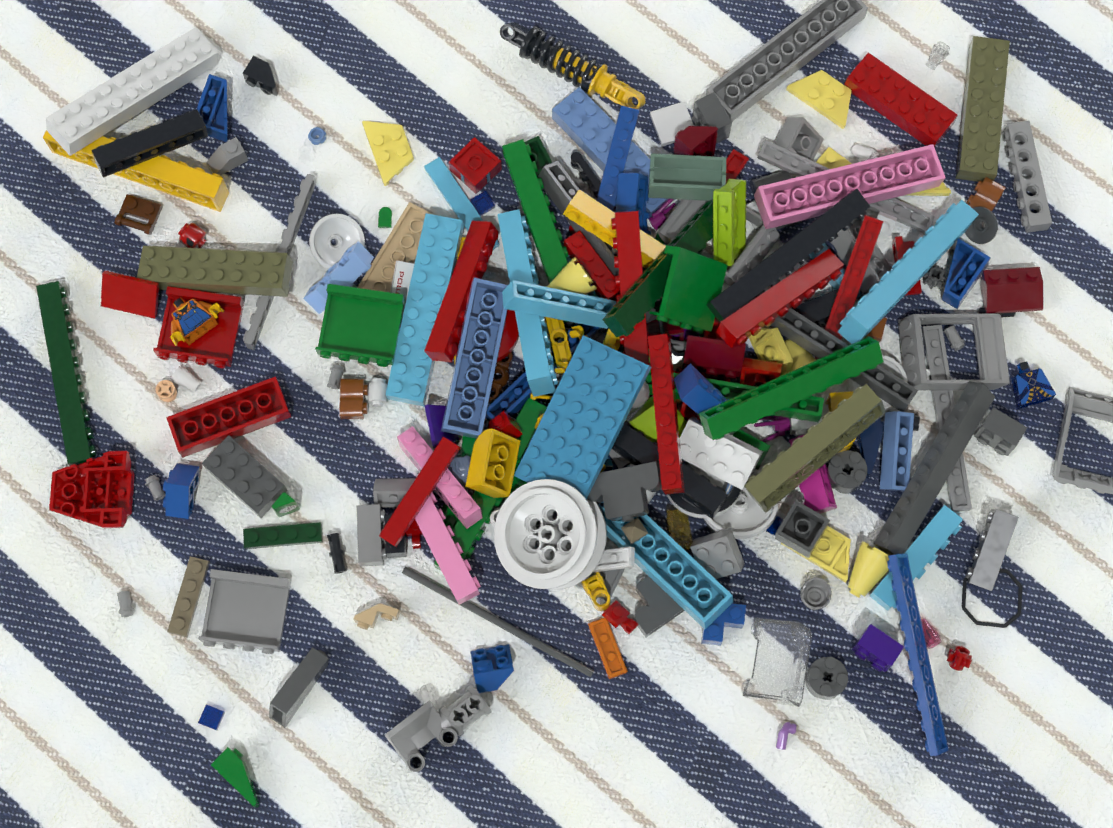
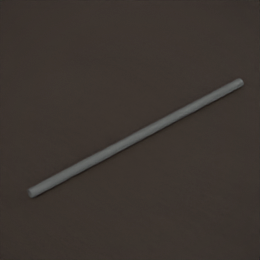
M405 566L402 574L458 604L451 591ZM469 601L460 604V606L591 678L594 672L591 668Z

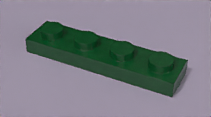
M322 523L243 529L244 549L323 543Z

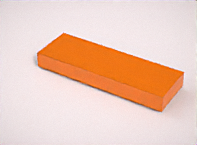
M601 618L588 623L609 680L628 673L608 621L605 618Z

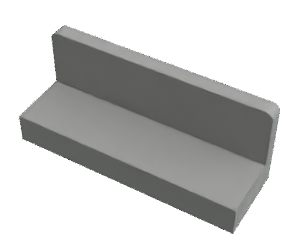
M416 478L375 479L373 489L374 504H380L381 507H398Z

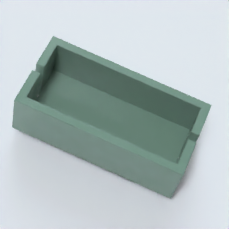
M651 153L648 198L710 201L713 199V191L720 189L726 184V157Z

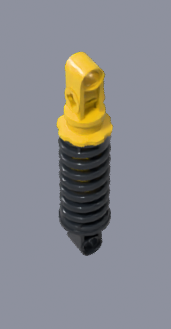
M515 22L501 26V38L520 48L519 56L521 58H531L532 63H539L541 68H547L550 73L556 72L557 77H564V80L568 83L572 82L573 86H581V89L589 94V96L598 93L602 98L607 97L617 104L633 109H639L644 106L645 96L631 88L628 84L617 80L616 75L607 73V65L600 64L596 67L597 61L595 59L587 62V55H583L580 58V51L575 50L571 53L572 47L570 45L562 48V41H558L553 46L555 42V37L550 36L545 42L547 33L539 29L538 26H534L530 31ZM509 27L513 30L512 36L508 33ZM632 97L637 98V106L632 103Z

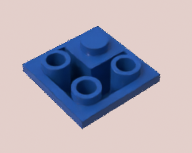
M509 644L470 651L476 689L479 693L498 690L514 671Z

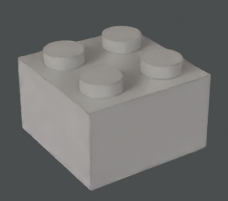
M731 528L696 538L690 546L695 560L715 579L739 573L745 564Z

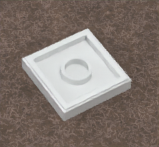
M685 102L650 112L651 120L662 147L675 143V135L680 130H684L688 126H694Z

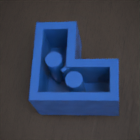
M177 463L174 469L170 470L169 478L163 484V491H166V496L163 500V508H166L165 516L189 519L194 509V492L199 484L200 466Z
M731 604L706 629L703 628L701 644L721 646L724 627L742 629L745 622L746 605Z

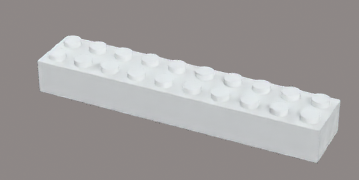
M195 27L46 117V130L71 156L218 65L219 51Z

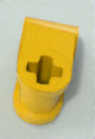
M595 572V575L581 582L594 608L598 611H605L610 606V595L600 573ZM598 597H605L607 602L601 605L596 600Z

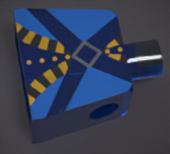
M1027 361L1017 365L1020 374L1015 375L1012 379L1017 410L1050 401L1055 397L1056 393L1041 368L1031 370Z

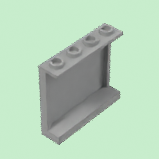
M211 569L209 576L211 578V585L202 635L198 639L204 642V646L215 647V644H220L226 649L243 647L242 650L254 652V649L262 650V653L274 654V651L280 652L291 587L290 580Z

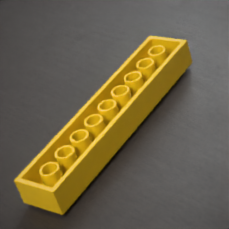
M47 130L43 135V139L52 153L97 169L98 167L91 150L116 140L114 137L106 138L102 136L70 156ZM165 155L157 156L114 173V175L218 212H221L229 195L222 176L216 173L208 174L199 167L191 168L182 161L174 162Z

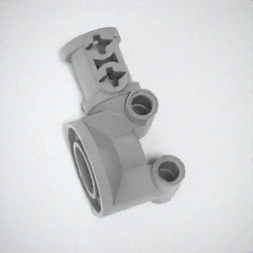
M472 685L466 688L468 692L447 708L445 706L440 708L439 712L429 700L385 734V737L405 762L406 768L409 771L419 772L424 768L425 760L418 750L433 738H436L441 746H453L457 742L458 736L460 737L464 734L463 730L484 714L488 716L492 713L485 700ZM470 700L472 702L477 701L476 708L471 709L469 707L471 705ZM454 712L456 714L460 713L462 715L460 717L461 722L459 720H453V718L455 717ZM445 732H449L452 735L450 743L443 741L442 736ZM412 757H417L420 760V765L416 769L410 766Z

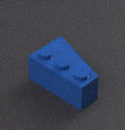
M209 74L197 110L206 125L208 136L227 142V80Z
M619 173L615 213L638 211L639 229L651 236V230L647 229V219L650 218V212L646 211V201H649L648 177L640 173Z
M958 238L941 300L958 310L981 277L983 270L987 268L991 257Z
M689 364L674 378L680 399L698 414L727 401L721 392L692 364Z

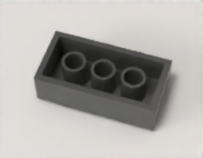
M229 435L202 462L207 471L259 518H262L272 508V505L282 493L288 491L282 482Z

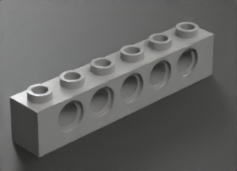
M1030 121L1008 123L1002 132V138L1007 144L1006 156L1010 158V174L1014 176L1013 188L1018 195L1017 206L1019 210L1021 209L1022 213L1021 224L1025 227L1026 233L1048 230L1052 224ZM1015 141L1021 142L1022 145H1018ZM1019 158L1025 159L1026 162L1020 161ZM1022 175H1027L1029 179L1024 178ZM1026 191L1031 192L1033 196H1029ZM1030 209H1035L1037 213H1032Z

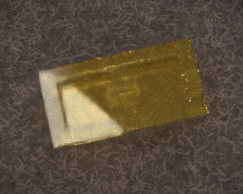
M680 510L667 511L666 519L670 537L685 551L691 550L690 546L693 540L688 515Z

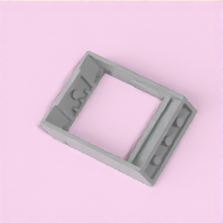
M683 199L680 201L657 231L666 245L671 242L707 201ZM746 207V220L760 229L730 270L726 271L724 282L729 286L758 265L780 237L775 227L765 230L761 216Z
M913 314L898 320L903 369L907 376V383L915 389L964 390L968 382L972 381L984 384L989 390H995L1010 384L1000 314ZM973 324L980 380H927L921 325Z
M1069 387L1053 466V478L1061 484L1069 483L1081 489L1089 488L1101 494H1113V478L1069 468L1067 465L1061 464L1072 413L1113 423V397Z

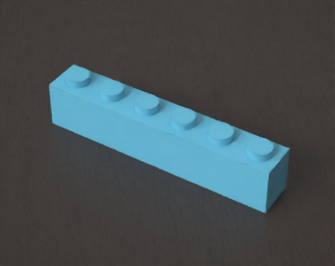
M512 280L502 292L504 309L605 329L608 326L602 319L616 304V301L515 280Z
M946 505L940 509L904 553L908 555L913 580L922 577L926 572L924 569L926 564L929 563L931 565L938 557L936 552L939 548L944 550L950 542L948 537L951 534L955 536L962 528L959 524L963 519ZM890 571L870 594V597L887 611L891 607L896 608L897 600L896 592L892 589L891 582L893 576Z

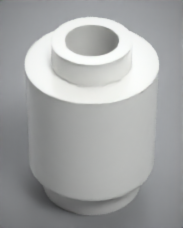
M373 378L368 384V403L372 404V407H383V404L387 403L385 395L387 384L385 379Z

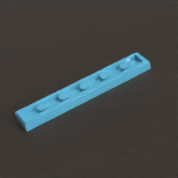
M440 157L424 166L425 171L458 219L463 220L464 228L467 232L472 221H483ZM497 240L494 244L493 250L499 247V243Z

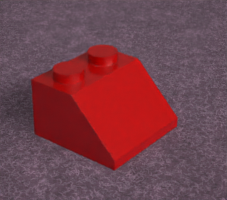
M744 358L740 384L758 387L781 376L783 363Z

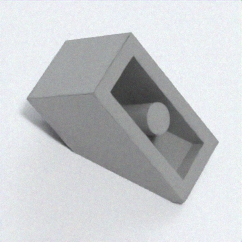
M235 137L220 145L209 158L207 164L213 173L221 176L247 162L248 158Z

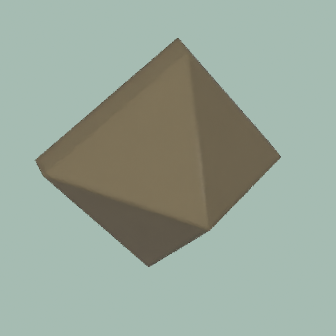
M638 517L621 527L631 544L648 534Z

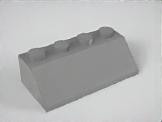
M854 219L851 222L853 225L846 231L841 229L837 233L838 237L830 242L836 248L837 255L843 260L846 267L862 226V219ZM877 243L860 288L862 293H868L876 283L881 281L880 279L883 275L892 269Z

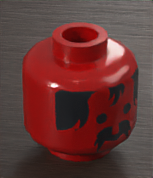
M186 223L178 232V235H180L179 241L187 248H202L207 241L204 239L206 232L196 223Z

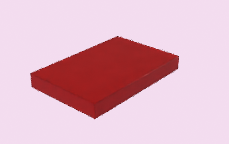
M109 271L102 273L101 307L153 319L157 317L158 282Z

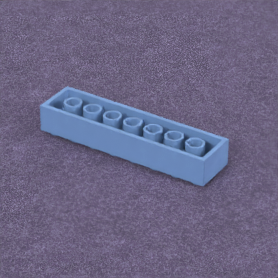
M578 87L552 109V119L604 172L616 124ZM632 141L624 173H640L647 176L649 188L650 159ZM649 198V201H646V211L650 212V217L668 199Z
M474 278L471 283L441 428L443 432L475 439L482 433L507 309L503 307L502 292L508 285Z

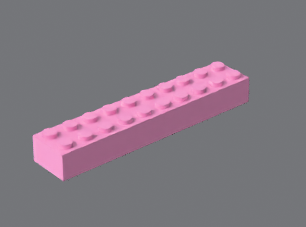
M932 144L759 186L754 194V198L766 230L821 216L855 189H858L868 204L939 187L944 181L945 175Z

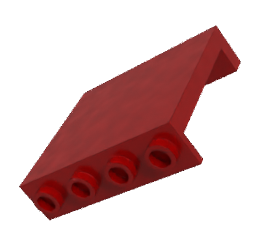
M167 286L166 295L168 299L157 348H153L156 356L162 360L173 358L182 363L193 361L203 366L214 364L217 368L231 367L244 308L242 297ZM183 298L185 302L194 299L197 302L203 301L210 304H219L224 312H219L217 314L218 318H215L218 325L190 345L186 341H179L177 346L174 345L170 336L171 322L173 320L171 314L177 310L173 305L176 299Z

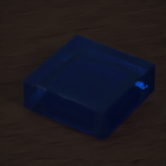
M486 191L470 199V202L480 216L495 208V204Z
M206 704L198 723L217 731L225 712Z

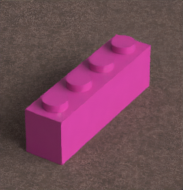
M796 437V438H793V439L789 440V441H790V445L792 446V443L794 442V440H796V439L799 438V437ZM824 464L799 485L805 498L804 505L819 514L837 508L826 464Z

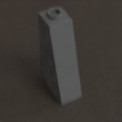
M312 647L270 702L269 718L284 728L289 724L328 666L329 658L322 650H316Z

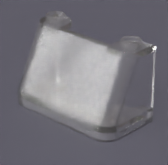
M755 618L751 626V634L757 640L752 678H747L742 684L743 697L800 707L803 700L810 653L811 630L801 622Z

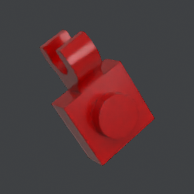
M414 519L406 531V536H412L413 549H421L420 535L423 534Z
M617 600L602 614L615 628L620 625L628 634L638 626L636 621L627 618L630 612Z

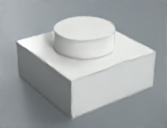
M880 211L877 219L884 221L880 233L890 236L897 218Z

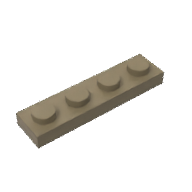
M190 556L167 630L168 633L188 638L209 568V561Z

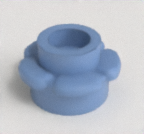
M319 127L312 128L308 134V139L314 145L322 144L326 140V132Z

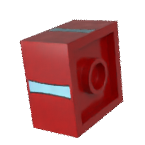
M475 137L449 161L450 171L475 194L502 170L501 160Z

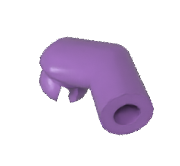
M784 723L778 733L777 749L786 750L788 734L796 733V724Z

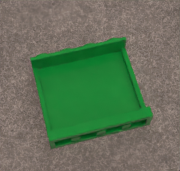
M666 245L664 253L673 256L662 303L659 312L650 311L649 314L657 316L656 320L668 322V324L680 326V328L692 329L696 333L712 332L715 316L706 304L721 293L728 265L681 247Z
M327 284L326 306L318 347L315 348L317 354L326 359L338 357L339 360L346 362L351 359L358 360L357 362L361 364L372 362L377 363L381 367L393 366L405 302L404 295Z

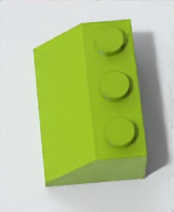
M650 397L629 422L636 431H641L648 440L658 443L654 399ZM677 410L680 437L687 421Z

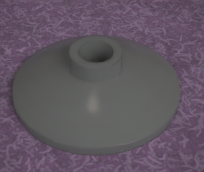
M975 207L973 210L979 215L966 230L965 234L974 243L986 244L996 236L998 222L993 212L989 209Z

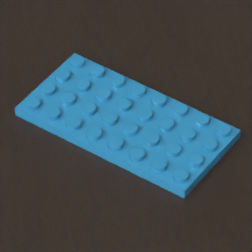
M583 335L514 476L527 483L541 479L561 481L574 487L587 500L646 380L651 366Z

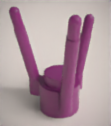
M668 199L648 219L656 231L667 220L664 215L676 206V203H673L667 207L674 199Z
M765 416L759 420L772 421L754 424V427L772 425L773 430L777 431V433L761 440L764 443L779 436H784L785 431H790V420L787 417Z

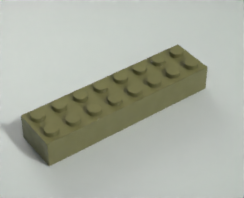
M973 36L970 42L955 179L979 182L980 180L984 181L988 177L994 181L997 176L1010 45L1008 40Z
M143 246L137 278L158 282L159 290H166L167 286L210 293L288 297L293 260L288 253Z
M867 384L855 389L850 398L844 399L838 404L837 409L825 414L819 424L812 425L807 430V434L802 438L799 437L794 440L788 450L781 451L777 455L776 460L764 465L758 475H753L747 480L746 490L765 513L886 413L882 400Z

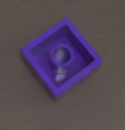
M870 624L864 630L852 650L855 651L854 654L861 660L866 659L871 662V666L877 671L881 672L883 670L886 672L892 667L904 646Z

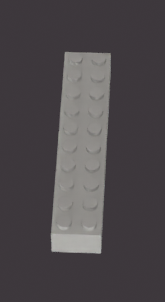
M821 0L707 88L706 96L715 92L733 122L865 19L868 7L861 0Z

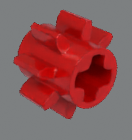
M956 646L955 650L949 649L946 661L949 662V666L952 669L962 671L964 667H970L972 655H969L970 651L967 648Z

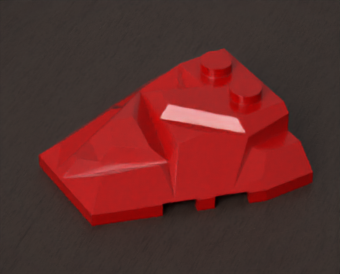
M108 451L103 453L101 457L89 458L85 463L73 464L52 472L49 510L102 528H123L127 522V517L132 513L135 475L134 471L131 470L129 452Z

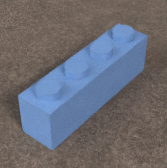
M899 411L885 413L880 489L905 491L909 484L914 413Z

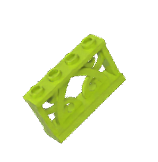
M728 179L723 187L713 191L714 260L732 266L734 260L746 248V180Z

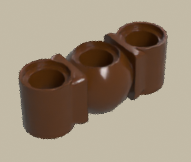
M512 353L506 356L509 358L507 362H496L494 374L500 373L502 378L498 380L493 378L491 390L496 394L489 397L488 404H492L499 397L502 387L509 381V371L513 363Z

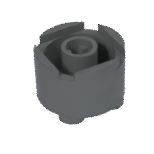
M843 451L831 458L827 466L831 487L839 493L848 494L856 491L862 485L867 476V465L860 453ZM846 469V471H849V475H847L846 472H843V470Z
M834 657L820 658L809 667L806 673V687L814 697L831 700L846 688L848 683L847 670ZM824 675L831 678L829 681H823Z

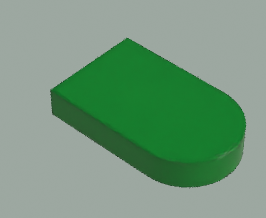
M382 207L379 210L378 228H392V211L390 208Z

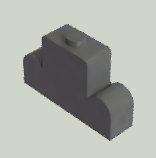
M655 461L601 472L587 500L597 504L604 502L606 518L611 521L622 520V522L634 521V517L648 515L646 490L657 492L662 488L660 464Z
M645 574V578L637 583L636 592L646 606H641L636 610L634 621L637 622V627L647 638L685 610Z

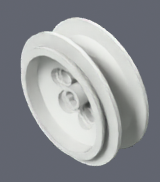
M551 479L535 480L516 489L505 500L499 510L494 528L496 552L505 570L520 583L538 589H566L584 581L601 561L607 539L606 523L599 505L596 502L586 500L578 490L569 484ZM554 511H556L558 515L556 520H553L552 518ZM538 520H540L541 526L539 529L536 528V522ZM571 521L573 524V528L569 531L567 526L568 523ZM538 539L540 545H539V547L536 549V548H535V542H536V540ZM570 541L571 544H572V547H571V549L568 551L567 548H566V545H567V543ZM553 550L555 557L551 560L550 552Z

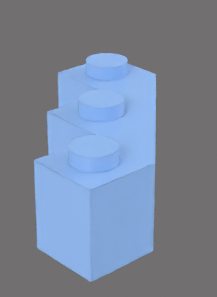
M358 241L345 251L340 261L331 266L319 282L309 288L303 299L318 314L322 313L325 310L328 295L326 291L327 284L352 287L353 282L362 273L367 272L372 265L370 263L374 257Z

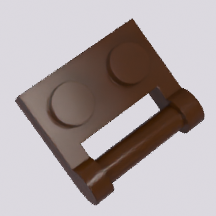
M126 194L114 223L118 226L125 225L144 231L147 235H151L163 207L161 204ZM126 215L146 220L148 223L143 224L125 217Z

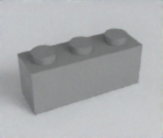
M380 504L356 505L358 563L360 567L384 565L383 560H387L385 548H383L384 539L379 537L383 530L382 522L384 521L385 510H382Z

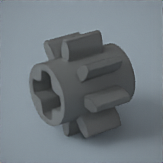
M939 265L935 268L931 267L923 276L926 278L923 284L930 286L931 290L936 286L940 289L942 283H945L947 280L946 277H943L946 271H942Z

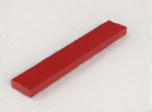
M442 437L381 531L379 537L397 547L460 450L458 445Z

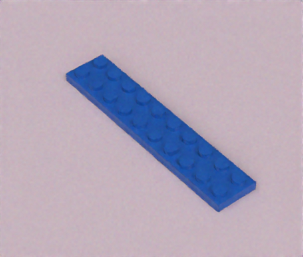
M907 553L888 556L887 565L893 576L891 582L892 589L897 595L896 608L901 614L900 627L905 633L904 647L909 652L908 666L910 671H913L914 679L912 680V685L918 695L916 701L917 708L922 714L921 728L925 731L927 738L925 740V747L930 756H936L949 751L909 559Z

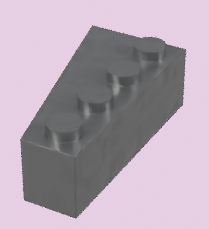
M991 509L989 511L985 528L979 537V547L975 549L972 557L974 559L972 567L969 566L966 573L968 583L990 591L993 590L1017 524L1018 516L998 509Z

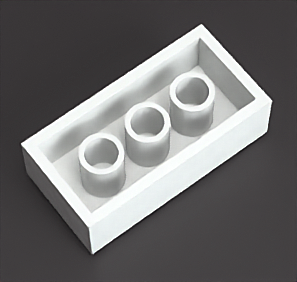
M694 416L688 420L680 436L681 458L741 490L745 488L747 480L751 477L763 451L729 434L724 435L721 439L712 440L704 434L701 420Z

